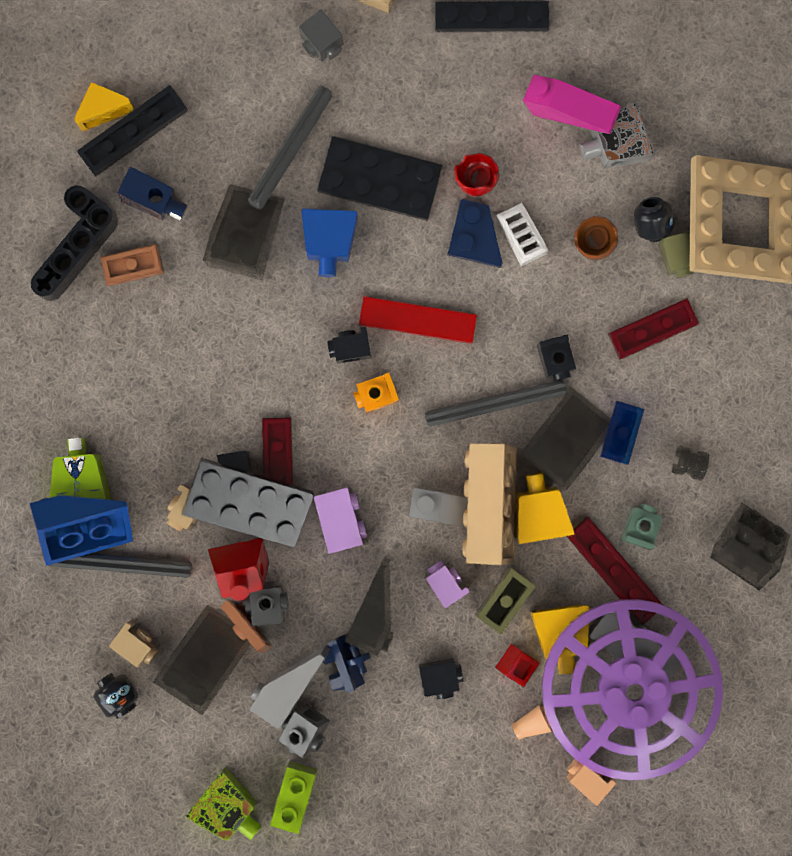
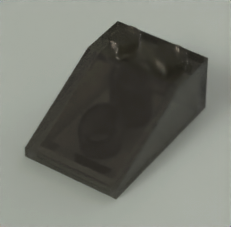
M230 184L210 232L203 261L208 267L263 281L285 198L270 195L264 207L257 209L248 201L253 190Z
M570 388L518 453V456L538 472H543V476L562 491H566L587 466L616 425V422L573 388Z
M385 556L345 639L346 642L377 657L381 650L387 652L394 637V633L390 631V559Z
M207 605L170 655L153 683L200 715H203L251 643L247 639L243 641L232 629L235 625L232 620Z

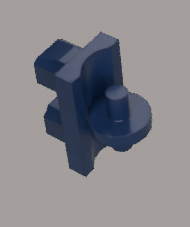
M347 634L328 642L329 645L327 647L330 650L323 663L326 665L335 662L339 671L329 676L332 690H346V693H349L365 684L362 674L367 672L364 661L371 658L370 653L365 652L361 654L357 644L351 646Z

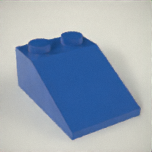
M58 495L29 503L46 566L133 542L126 501Z

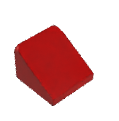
M511 643L495 668L522 687H525L540 663Z

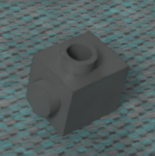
M322 9L299 26L300 36L305 41L302 45L312 58L317 56L321 62L326 58L331 60L342 51V46L344 45L343 35Z

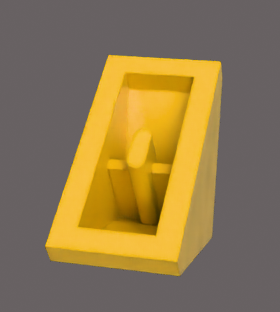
M91 82L74 119L77 126L83 132L125 116L135 110L128 97Z

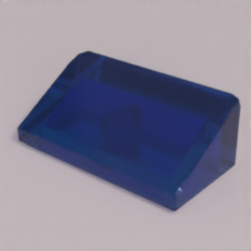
M620 401L615 402L600 457L621 465H629L644 413L643 408Z

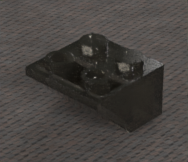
M741 503L716 540L710 558L757 590H761L780 572L790 535L780 526L761 516L756 510Z

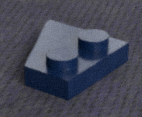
M461 199L447 256L497 268L502 267L503 262L489 205Z

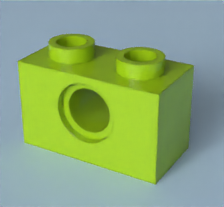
M289 761L270 826L299 834L318 769Z

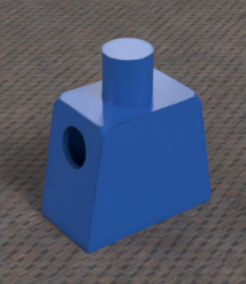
M302 209L308 260L319 261L318 276L336 277V261L349 262L358 222L357 211Z

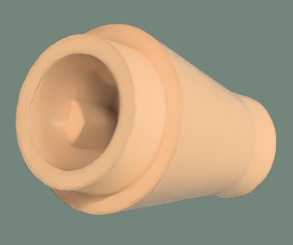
M541 704L518 721L512 723V728L518 740L553 732L546 717L544 706Z

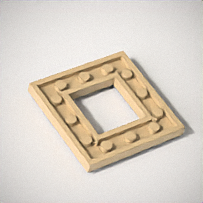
M700 155L691 158L689 271L792 284V169ZM723 191L769 198V249L722 243Z

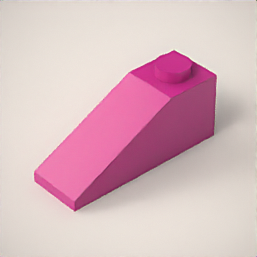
M535 74L523 99V102L534 116L611 134L621 109L620 105L561 80Z

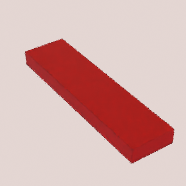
M363 296L359 326L472 344L477 315Z

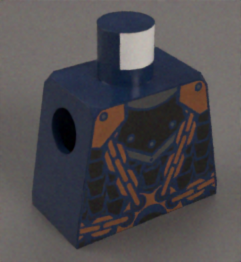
M131 166L118 191L120 202L162 221L165 214L181 221L188 206L173 198L174 189ZM153 196H160L162 198L158 203L150 201Z

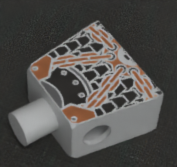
M636 103L620 110L611 134L591 130L593 140L580 144V152L583 159L588 160L599 156L603 168L644 163L649 161L654 155Z

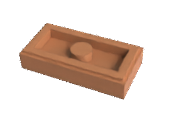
M157 244L100 257L107 286L165 274Z
M227 600L220 606L235 624L232 629L243 641L247 639L257 652L265 653L272 647L271 642L257 626H252V619L237 602Z

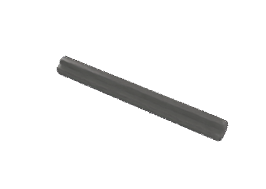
M319 86L249 196L248 201L253 207L257 209L264 207L332 98L331 91L328 88Z
M563 380L427 411L425 418L427 425L432 427L563 396L566 394V385Z
M87 554L48 565L51 567L188 578L192 574L191 562L102 554Z

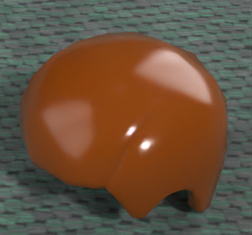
M593 216L585 219L575 231V247L586 259L598 261L607 258L617 247V228L605 217ZM589 235L598 247H594L589 243Z

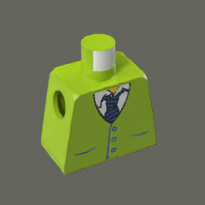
M85 438L67 439L68 456L55 457L53 459L49 498L62 495L111 500L101 455L86 454Z

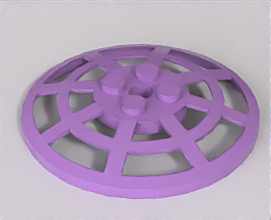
M619 599L602 603L572 620L559 634L551 647L542 678V700L546 717L554 735L564 749L579 763L592 771L623 780H646L663 776L691 760L706 744L714 731L720 715L723 698L722 675L719 663L703 633L689 619L675 610L653 601L640 599ZM639 609L655 612L669 617L677 623L669 636L665 637L652 630L632 628L629 610ZM616 612L619 630L600 637L588 648L573 637L579 629L592 620L607 613ZM686 631H689L703 648L710 662L713 674L696 677L690 660L683 650L677 646ZM634 638L649 639L662 646L653 659L642 655H636ZM621 640L624 656L618 657L607 664L596 655L598 651L608 644ZM566 646L580 657L572 675L571 694L552 695L555 667L560 654ZM672 653L681 663L687 679L670 681L666 672L662 669ZM589 664L601 674L597 691L580 693L582 677ZM632 684H639L642 687L641 696L635 700L629 699L626 695L627 688ZM714 686L715 698L712 714L706 729L701 735L689 726L697 706L698 689ZM689 691L684 716L682 719H679L668 710L672 694ZM600 704L608 716L597 731L588 721L582 705ZM573 706L579 724L587 735L591 737L580 750L573 746L564 734L556 717L554 707ZM661 720L673 729L663 739L648 744L647 727ZM618 725L634 729L636 746L621 745L607 738ZM681 735L694 744L686 754L676 761L661 768L650 770V753L666 748ZM600 746L619 754L637 755L638 772L613 770L599 765L589 758Z

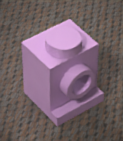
M442 560L427 569L429 575L425 578L444 608L469 593L466 586L461 589L458 586L462 580L454 567L448 570Z

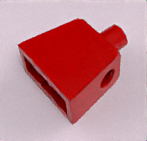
M263 538L208 549L222 597H232L234 600L241 601L246 599L249 593L260 591L264 588L269 559Z

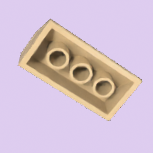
M470 443V448L465 453V466L469 468V480H466L464 484V495L468 497V509H465L463 514L464 527H467V539H464L462 545L463 556L466 557V563L514 564L517 447L506 444Z

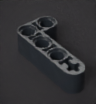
M79 185L71 186L64 194L65 205L80 218L79 221L31 279L33 292L47 301L56 300L65 292L118 225L115 213L95 195ZM86 196L84 205L75 207L76 199ZM101 214L109 215L105 224L97 225V218ZM83 236H90L89 244L86 247H79V240ZM65 258H71L72 263L70 267L66 270H61V262ZM52 272H56L61 276V278L58 279L56 276L52 274ZM46 281L52 286L49 291L43 286Z

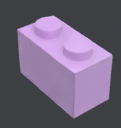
M344 488L314 496L328 554L363 545L362 538H366L367 533L363 520L357 521L355 510L360 509L356 492L350 493L349 488Z

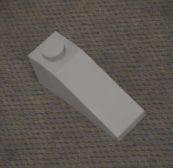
M413 488L408 517L464 527L463 514L464 510L468 509V498Z
M325 645L272 675L265 685L260 682L250 697L255 701L249 710L280 729L325 659L330 648Z

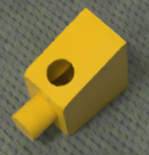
M543 472L527 474L528 491L515 493V538L518 544L574 535L560 490L556 486L545 487Z
M578 604L530 611L545 659H547L550 649L559 634L572 620L589 610L588 605ZM589 623L579 629L573 636L587 648ZM566 646L557 662L559 674L561 675L572 674L576 667L574 656L577 655Z

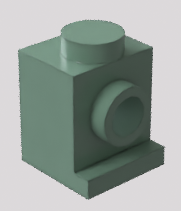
M640 504L639 508L631 507L621 541L653 550L663 516L656 514L658 509L645 504ZM643 520L649 523V529L645 532L640 529V523Z

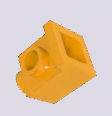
M389 372L356 384L358 391L353 392L358 409L364 407L366 414L399 402ZM373 388H377L381 392L380 396L376 399L369 396V392Z

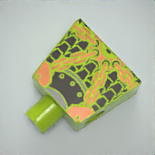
M226 767L186 815V818L226 841L231 838L236 830H239L251 840L262 826L249 815L257 802Z

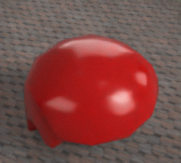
M482 153L465 155L463 160L458 165H455L454 168L456 183L464 193L473 197L488 194L493 190L500 178L497 163L491 156ZM478 170L475 184L472 182V175Z

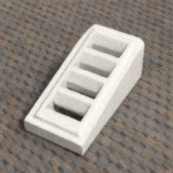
M523 203L496 215L521 267L547 255L548 249ZM519 213L521 214V219L510 224L507 223L506 219ZM524 223L527 228L515 234L511 230ZM529 233L532 237L521 243L517 241L518 238ZM535 243L536 248L524 253L522 248Z

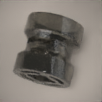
M680 445L675 453V457H679L678 464L673 463L672 473L683 475L687 472L692 479L702 481L708 469L709 453L703 451L691 453L688 447Z

